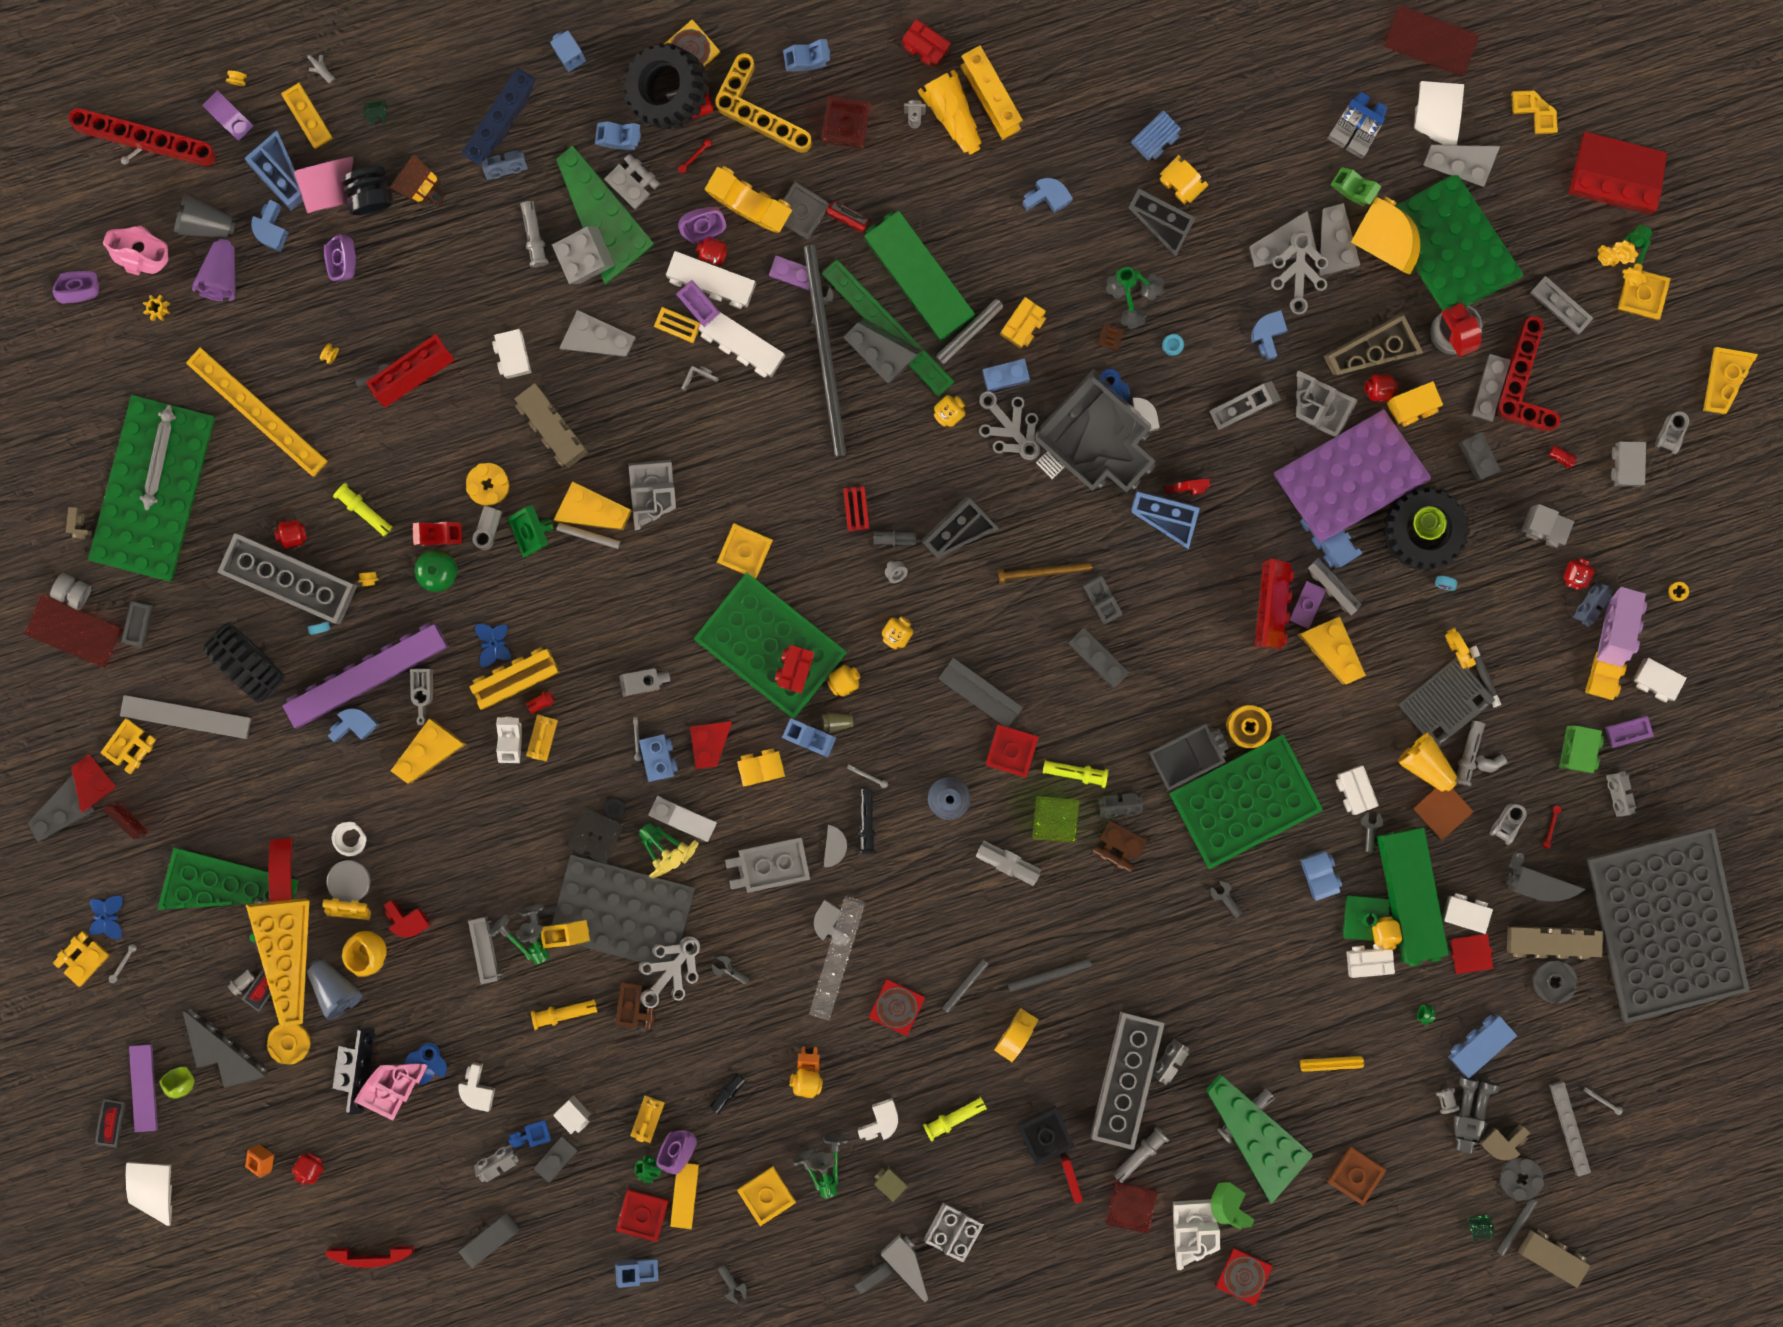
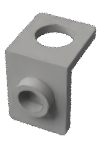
M691 366L683 383L682 390L686 392L694 373L718 383L719 379L711 375L712 371L701 366L700 369Z

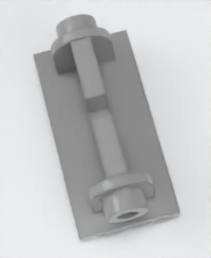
M911 100L909 104L904 103V114H908L909 126L911 128H918L921 124V115H925L926 104H922L918 100Z
M1625 771L1606 775L1616 817L1636 813L1635 808L1637 807L1633 793L1626 795L1625 792L1631 789L1629 775H1626Z
M1173 1039L1166 1047L1161 1059L1154 1065L1152 1076L1167 1085L1178 1071L1173 1066L1174 1063L1181 1066L1189 1055L1188 1051L1190 1049L1176 1039Z
M510 1144L507 1147L498 1149L495 1154L479 1160L474 1165L475 1175L479 1177L481 1182H488L500 1175L497 1169L499 1166L505 1172L517 1165V1162L520 1160L517 1154L513 1153L512 1145Z

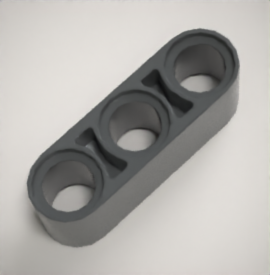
M505 1213L458 1252L467 1264L473 1268L514 1236L520 1229L509 1214Z

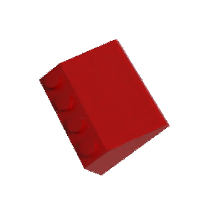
M1584 131L1568 194L1651 215L1658 208L1667 152Z
M1269 559L1263 562L1255 647L1283 649V645H1287L1288 633L1284 631L1285 624H1289L1290 619L1287 603H1291L1292 590H1289V581H1293L1294 569H1291V563L1277 559Z

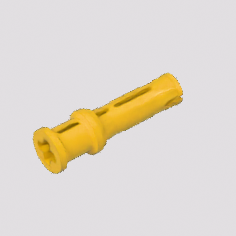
M595 999L557 1009L549 1007L548 1010L540 1012L531 1011L534 1029L538 1030L541 1026L549 1024L555 1026L558 1024V1021L598 1012Z

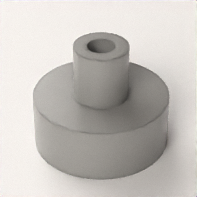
M890 561L887 563L885 576L891 583H898L907 576L908 570L902 562Z

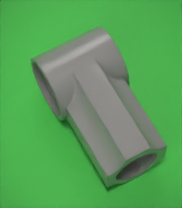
M484 506L477 530L473 534L472 539L479 549L489 550L494 545V537L502 511ZM483 534L488 535L489 541L485 545H480L478 542L479 537Z

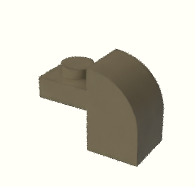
M1519 1124L1504 1138L1497 1129L1491 1127L1481 1137L1480 1141L1477 1142L1493 1157L1500 1160H1512L1521 1155L1515 1147L1522 1146L1528 1140L1527 1136L1530 1133Z

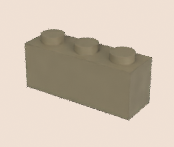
M1530 1229L1518 1252L1578 1288L1590 1268V1265L1585 1262L1587 1258L1576 1251L1574 1254L1566 1251L1568 1247L1559 1241H1556V1243L1548 1240L1550 1236L1538 1229L1537 1232H1534Z

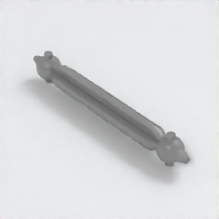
M167 405L165 410L158 413L162 421L158 425L145 484L146 494L140 496L145 510H149L151 505L158 502L154 494L158 490L171 431L170 421L176 419L171 405Z

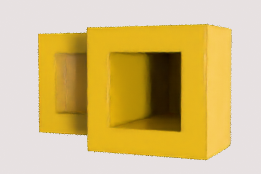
M1020 1008L994 1051L1013 1062L1032 1035L1038 1019Z

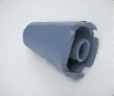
M944 777L937 780L931 786L928 793V804L936 816L946 820L956 819L967 811L970 805V792L961 780L954 777ZM949 795L954 797V802L950 804L946 802V797Z
M316 959L308 965L307 975L323 1015L327 1020L343 1015L345 1013L343 1010L347 1007L353 1008L361 1000L362 994L360 990L325 960Z

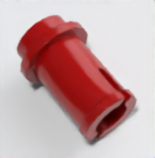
M1557 445L1553 446L1548 457L1562 463L1564 468L1569 467L1571 469L1577 460L1574 453L1570 454Z
M543 691L542 695L527 701L526 705L527 707L529 706L528 709L531 714H534L548 705L551 707L555 699L550 691Z

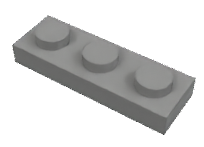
M1546 276L1530 292L1531 295L1577 335L1593 319L1592 316Z
M1492 354L1488 355L1472 409V417L1489 422L1493 421L1511 360Z
M1319 557L1308 567L1311 576L1316 581H1320L1324 585L1327 594L1331 597L1334 596L1339 602L1340 608L1352 616L1362 604Z

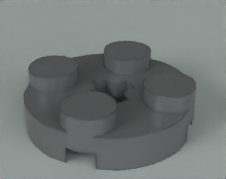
M1558 960L1546 961L1536 969L1532 977L1533 987L1541 999L1550 1003H1563L1574 995L1577 976L1573 968ZM1552 977L1560 978L1558 987L1550 985Z
M1516 1157L1508 1160L1501 1169L1499 1179L1501 1188L1508 1196L1515 1200L1532 1199L1544 1186L1543 1172L1540 1166L1531 1159ZM1519 1173L1527 1176L1524 1184L1516 1182Z

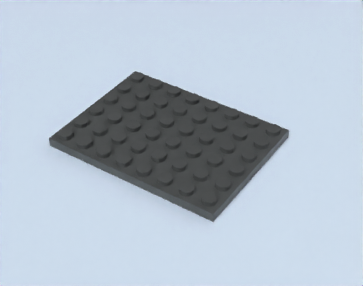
M1711 826L1587 858L1624 1023L1750 991L1714 827Z

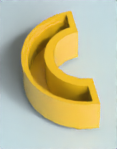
M717 166L705 187V191L718 202L747 220L772 232L780 233L792 212V209L789 208L790 204L781 199L778 201L771 199L768 194L762 191L759 193L753 191V186L743 180L740 182L733 176L734 172L724 166L721 169Z

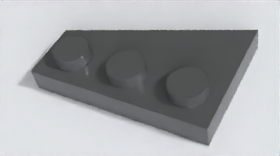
M73 775L28 822L37 842L46 839L96 811L93 805L84 813L80 812Z

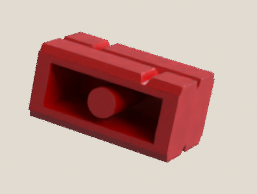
M918 19L914 21L902 39L905 51L911 55H914V53L922 57L920 60L929 67L934 65L936 68L952 45L951 42Z
M790 645L789 649L784 648L781 660L785 662L782 669L778 668L774 680L778 682L777 686L802 694L815 652Z

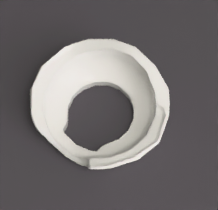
M343 822L337 825L332 833L333 846L342 855L355 856L361 853L366 845V835L354 822ZM355 829L359 832L360 838L354 847H348L343 843V834L348 830Z

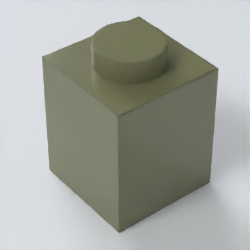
M890 1166L886 1169L881 1168L874 1176L876 1178L874 1185L892 1202L908 1187V1183Z

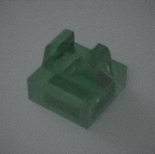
M386 100L364 104V116L368 119L371 126L375 124V117H380L383 124L387 121L388 107Z
M1490 1215L1468 1217V1225L1475 1242L1478 1241V1237H1485L1486 1241H1488L1491 1236H1494V1227Z

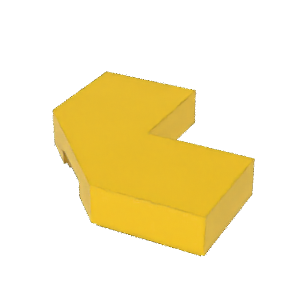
M1534 90L1513 91L1511 93L1512 114L1534 113L1535 134H1553L1558 132L1557 111L1551 105H1548Z

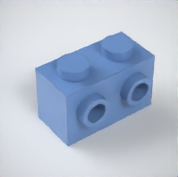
M666 734L639 740L648 781L651 782L675 776V771H678L675 758L671 759L670 751L673 750L671 738H666Z

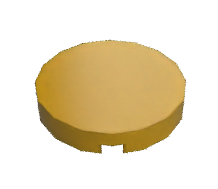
M279 1024L271 1030L267 1040V1050L270 1056L278 1063L286 1065L295 1064L303 1060L311 1046L310 1036L307 1030L300 1024L290 1026Z

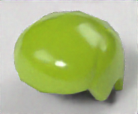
M1427 506L1421 508L1415 514L1413 525L1416 533L1421 538L1433 540L1439 538L1445 532L1447 520L1439 508Z
M178 1067L166 1073L159 1083L163 1092L169 1098H181L193 1089L195 1081L187 1067Z

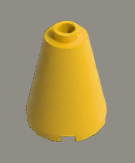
M1425 733L1414 742L1415 744L1411 748L1408 747L1398 759L1402 767L1441 792L1444 790L1450 791L1457 784L1455 772L1429 733Z

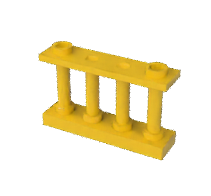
M981 45L963 54L961 57L965 63L961 64L960 67L1001 140L1020 131L1021 128L1018 123L1023 120Z

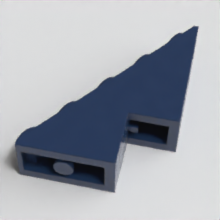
M516 68L461 152L462 155L480 165L508 135L512 121L526 107L535 82L534 77L520 68Z

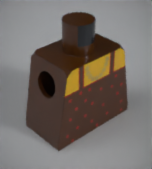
M414 154L390 186L395 193L422 206L429 199L439 205L445 197V194L437 189L441 181Z

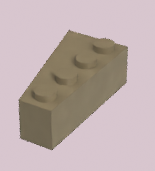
M1398 315L1327 353L1323 357L1332 374L1339 375L1422 354L1423 351L1405 316Z
M535 383L514 398L518 403L515 405L522 416L524 414L530 419L528 424L535 433L537 431L543 436L541 441L548 450L550 448L553 449L556 453L554 458L561 467L565 465L570 468L589 453Z
M1507 926V952L1513 953V957L1526 958V954H1534V958H1548V955H1556L1558 959H1569V956H1577V959L1602 957L1603 931L1593 928Z

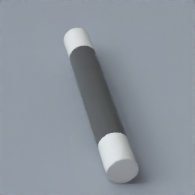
M1477 646L1468 648L1472 658L1475 660V666L1485 689L1495 699L1492 703L1493 708L1501 705Z

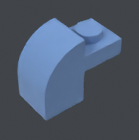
M819 39L809 45H793L783 50L786 71L818 69L826 66V62L830 61V49L827 39Z
M608 121L597 123L595 145L613 149L635 150V146H638L641 137L640 125L635 123L621 125Z
M1044 178L1036 182L1037 192L1034 189L1024 196L1025 200H1023L1022 205L1028 211L1045 200L1053 213H1056L1070 204L1073 198L1060 181Z
M269 200L268 204H265L262 208V218L259 219L253 216L252 231L261 243L281 252L289 232L274 225L282 206Z
M1282 311L1263 316L1252 330V343L1261 341L1259 350L1261 356H1265L1266 361L1277 357L1272 337L1287 332Z
M346 709L337 714L343 722H336L330 728L331 733L328 737L333 742H338L351 729L360 739H366L380 724L364 710Z
M790 718L782 738L826 757L829 756L836 737Z
M656 1258L626 1259L615 1263L616 1286L618 1288L640 1286L642 1282L658 1281V1261Z

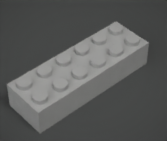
M234 533L217 572L339 625L357 588V585L237 533Z
M1120 1012L1090 1134L1092 1140L1134 1150L1165 1023Z

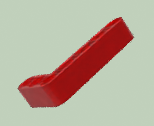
M1532 316L1523 321L1520 326L1496 413L1504 420L1548 432L1559 426L1560 416L1558 413L1522 402L1544 329L1541 318ZM1529 322H1533L1536 325V332L1529 331L1527 327ZM1523 342L1530 345L1529 353L1522 350L1521 345ZM1516 363H1521L1524 366L1523 373L1516 371ZM1510 383L1518 386L1517 394H1513L1509 390ZM1505 403L1512 407L1511 414H1506L1503 411ZM1525 410L1532 412L1533 417L1531 421L1524 418ZM1545 416L1552 418L1553 425L1551 427L1544 423Z

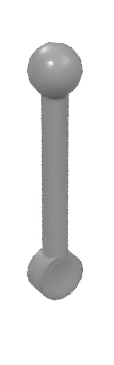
M137 148L128 156H123L121 163L124 165L128 164L129 160L142 151V149Z
M633 717L636 747L634 759L641 761L643 756L640 754L638 717Z
M848 764L847 769L880 784L881 788L888 787L886 780L881 781Z
M135 944L129 945L128 952L113 975L109 976L110 983L118 981L117 976L132 952H135L137 949Z
M1585 1087V1089L1583 1090L1590 1096L1594 1097L1598 1101L1613 1109L1615 1114L1621 1115L1623 1113V1109L1621 1107L1614 1106L1613 1104L1606 1101L1599 1095L1595 1094L1588 1088Z

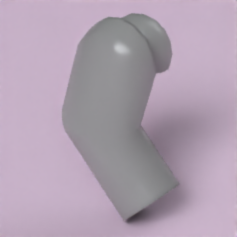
M1503 754L1493 760L1485 759L1483 755H1479L1475 759L1477 768L1489 773L1498 770L1508 763Z

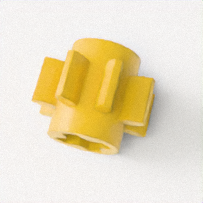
M150 295V300L143 302L147 309L143 313L145 315L151 314L150 320L155 321L156 317L164 321L163 316L170 314L167 310V306L170 303L168 301L162 302L163 296L161 295L157 299ZM156 304L160 305L158 312L153 311L156 308Z

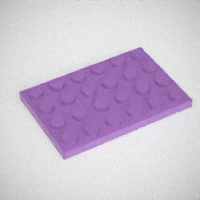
M1385 410L1378 412L1274 472L1275 478L1319 543L1431 479V476Z

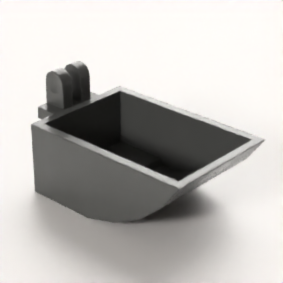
M1202 724L1149 752L1169 791L1225 763L1223 757L1226 754L1224 751L1229 748L1219 729L1214 731L1211 726L1208 727L1207 724Z
M1515 852L1511 863H1509L1508 867L1513 868L1514 871L1513 873L1510 872L1507 877V890L1540 901L1554 902L1569 899L1585 890L1584 888L1521 867L1524 860L1523 853Z

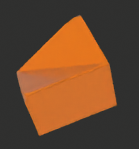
M261 1145L250 1148L247 1152L245 1167L260 1178L272 1171L274 1154Z

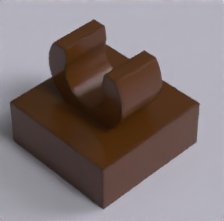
M1103 324L1097 345L1118 351L1124 330Z

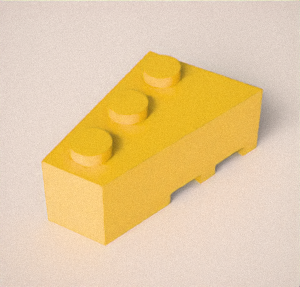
M429 719L391 769V772L407 784L413 783L467 744L434 719Z

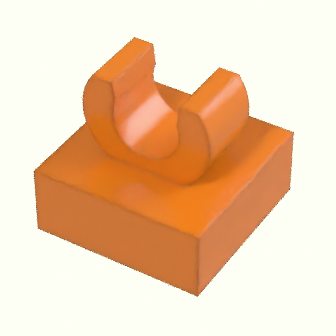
M802 1047L801 1053H798V1069L804 1068L819 1072L820 1055H817V1047H814L813 1054H806L805 1047Z

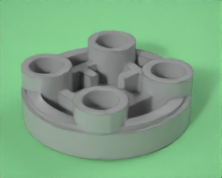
M345 860L335 864L330 869L327 876V888L333 898L351 902L352 900L359 901L368 894L371 879L364 864L354 860Z

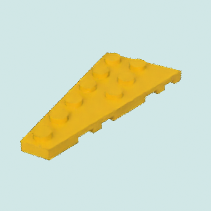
M302 898L248 904L246 908L279 1024L282 1026L303 1024L309 900Z

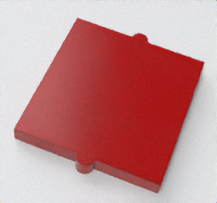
M1488 933L1450 939L1452 948L1451 958L1454 960L1456 974L1493 969L1491 956L1493 950L1490 949Z

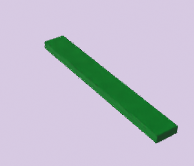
M837 259L821 273L863 319H867L887 330L888 333L906 340L912 346L924 350ZM925 350L909 365L938 397L954 384L949 375Z

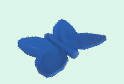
M477 624L475 626L477 636L480 640L485 641V643H481V647L486 648L480 656L481 667L490 666L496 659H511L512 655L508 648L503 646L506 642L502 640L506 636L507 625H498L493 629L485 624Z
M112 896L105 902L98 899L90 900L91 908L96 913L93 916L96 921L92 923L89 930L91 935H99L104 932L106 936L112 939H120L122 937L120 926L113 921L118 919V915H112L118 912L122 906L123 898L121 896Z

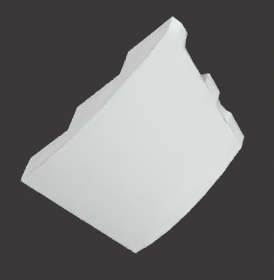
M1421 81L1419 101L1415 107L1414 129L1422 134H1426L1430 139L1442 145H1457L1464 84Z
M140 1162L126 1163L128 1203L168 1226L171 1225L172 1205H170L172 1185H170L171 1165Z
M1211 1199L1174 1201L1173 1226L1177 1270H1182L1185 1265L1194 1260L1199 1261L1206 1255L1220 1250V1229L1211 1211Z

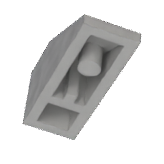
M1270 381L1209 412L1217 429L1221 430L1281 399L1273 382Z
M660 795L657 796L648 814L665 824L706 842L709 841L717 822Z
M899 1234L881 1251V1255L918 1296L926 1302L928 1294L913 1248L914 1243L908 1236L903 1238Z

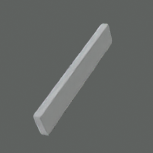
M128 695L123 696L120 712L122 717L248 739L252 719Z

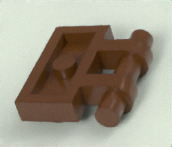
M1109 820L1099 838L1106 843L1104 849L1096 845L1092 853L1098 855L1099 859L1103 861L1107 860L1117 865L1116 868L1120 870L1124 869L1131 872L1134 865L1127 862L1129 856L1138 859L1147 840ZM1112 847L1123 852L1121 858L1110 852Z
M621 982L615 1025L637 1028L638 1020H645L644 1029L652 1030L653 1021L656 1019V1014H654L655 1007H646V1013L639 1012L643 989L642 984ZM651 994L646 996L647 1002L652 999Z

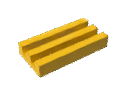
M662 307L654 327L694 344L701 323ZM664 313L694 325L695 328L686 327L663 317ZM660 322L670 324L692 335L691 337L661 325Z

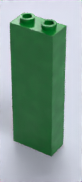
M892 211L883 218L884 222L879 226L874 224L865 231L867 234L864 236V239L941 342L974 318L975 313L899 211L894 214Z
M1414 828L1377 836L1393 920L1399 922L1402 934V941L1398 944L1401 962L1409 963V966H1417L1422 964V960L1429 959V962L1442 960V956L1449 954L1425 829Z

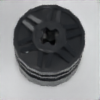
M364 167L341 177V183L345 186L343 189L344 193L355 194L347 199L350 215L371 214L387 209L394 204L391 190L380 188L388 183V179L383 177L386 174L384 167Z

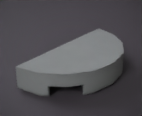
M829 824L824 867H832L838 864L844 858L847 850V840L843 832Z

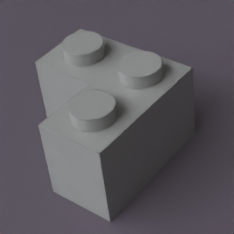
M1538 504L1529 508L1521 531L1525 532V536L1530 539H1543L1546 541V545L1558 548V546L1566 545L1574 521L1558 515V511Z

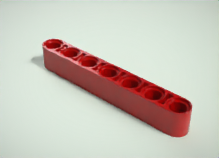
M80 108L73 109L68 115L70 124L77 132L201 166L212 165L216 158L211 146L200 140ZM85 118L82 124H76L77 119ZM100 123H105L103 129L97 130V126ZM120 129H126L123 135H117ZM141 134H147L143 141H138V137ZM161 140H167L166 145L162 147L158 146ZM182 145H188L186 151L179 152V148ZM202 151H209L206 157H199Z

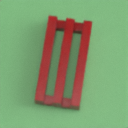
M865 486L844 488L848 531L869 529ZM857 492H861L864 525L861 526ZM848 493L853 494L856 526L851 524Z

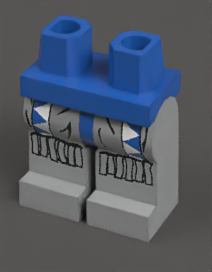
M1360 92L1354 100H1351L1327 137L1328 140L1344 148L1356 129L1357 131L1346 150L1360 159H1363L1369 150L1370 145L1385 121L1384 116L1387 111V107L1377 102L1373 110L1365 107L1370 97L1363 92Z

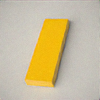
M300 83L281 93L314 149L333 139Z
M687 1163L683 1170L676 1174L670 1227L692 1229L699 1164Z

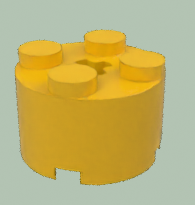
M1178 155L1160 173L1161 177L1159 179L1168 190L1173 188L1176 191V198L1185 205L1187 202L1190 204L1208 184L1206 181L1202 184L1200 174L1187 161L1183 160L1180 162L1181 156Z
M1245 705L1236 708L1229 715L1226 722V730L1230 740L1243 748L1259 747L1269 739L1271 734L1272 722L1270 716L1265 710L1257 706ZM1246 722L1253 723L1251 727L1252 732L1249 730L1245 731Z

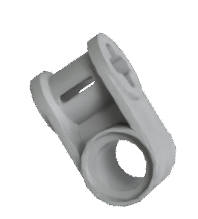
M1675 412L1667 416L1662 430L1656 439L1655 447L1659 448L1661 446L1671 450L1673 454H1677L1689 425L1687 414ZM1675 416L1681 419L1682 423L1679 428L1673 424Z
M1516 803L1508 804L1492 826L1489 834L1491 836L1496 835L1504 840L1506 845H1510L1527 816L1525 808ZM1513 808H1518L1520 811L1516 819H1512L1510 816Z

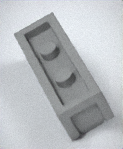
M488 916L468 921L481 984L498 981L500 976L503 975V972L499 973L492 936L488 933L490 930L489 923L492 922V920L488 921Z

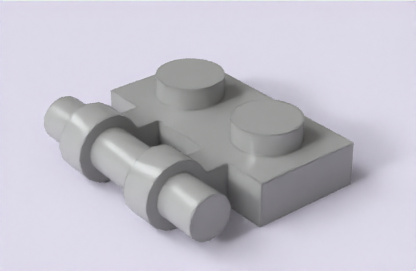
M628 154L624 160L629 164V167L625 170L618 164L604 180L636 210L650 196L645 188L650 185L655 190L660 183L655 179L656 176L651 171L648 172L641 165L642 162L638 158L635 159L631 154ZM635 171L643 178L640 183L631 176Z

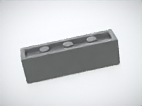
M952 658L939 677L941 682L1005 727H1009L1023 709L1022 706L954 658Z

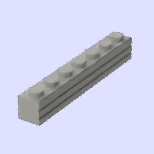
M1559 1081L1549 1084L1575 1175L1579 1177L1589 1174L1591 1170L1565 1082Z

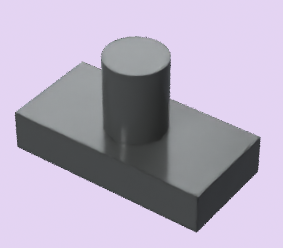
M562 1135L533 1169L550 1183L578 1149Z

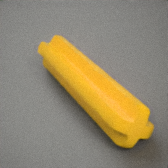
M1362 1056L1300 1060V1069L1303 1072L1364 1067Z

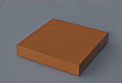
M1434 788L1412 808L1440 840L1447 837L1474 812L1454 789L1441 792Z
M1349 1146L1327 1182L1364 1206L1387 1170L1352 1146Z

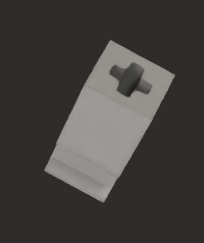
M410 669L411 701L414 705L418 706L416 722L418 725H425L428 721L426 706L430 705L433 701V669ZM421 691L427 696L426 701L423 703L420 699H417V695Z

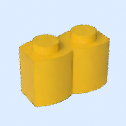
M1596 652L1585 693L1614 700V697H1618L1621 685L1618 683L1620 676H1624L1627 664L1619 667L1596 660L1598 652Z
M774 748L761 751L762 756L754 757L753 753L741 756V761L737 763L743 787L785 777L779 751L775 752Z

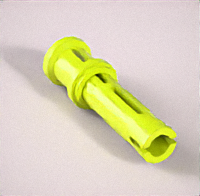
M346 482L333 495L335 499L341 500L349 511L354 510L383 537L388 532L382 526L388 531L393 528L392 525L387 523L362 501L363 498L360 494L356 495L350 490Z
M1045 760L1043 767L1044 774L1082 780L1084 784H1098L1102 788L1106 787L1109 769L1103 771L1093 769L1091 766L1082 768Z
M979 1097V1099L947 1116L940 1115L939 1119L929 1124H923L931 1142L942 1133H949L952 1130L951 1127L987 1110L982 1098Z

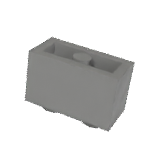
M1646 442L1615 443V447L1612 448V459L1615 460V468H1612L1611 472L1614 486H1644Z

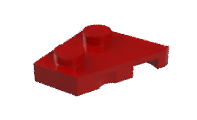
M1209 478L1190 480L1164 486L1165 495L1190 492V496L1202 495L1205 493V490L1210 488Z
M731 721L690 727L696 769L718 766L732 725Z
M89 754L71 767L81 813H84L116 789L113 782Z

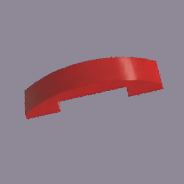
M292 838L270 840L268 863L270 902L292 900Z
M415 1245L393 1246L390 1249V1255L351 1256V1247L329 1248L325 1253L326 1257L344 1265L371 1268L393 1264L406 1258L414 1252Z

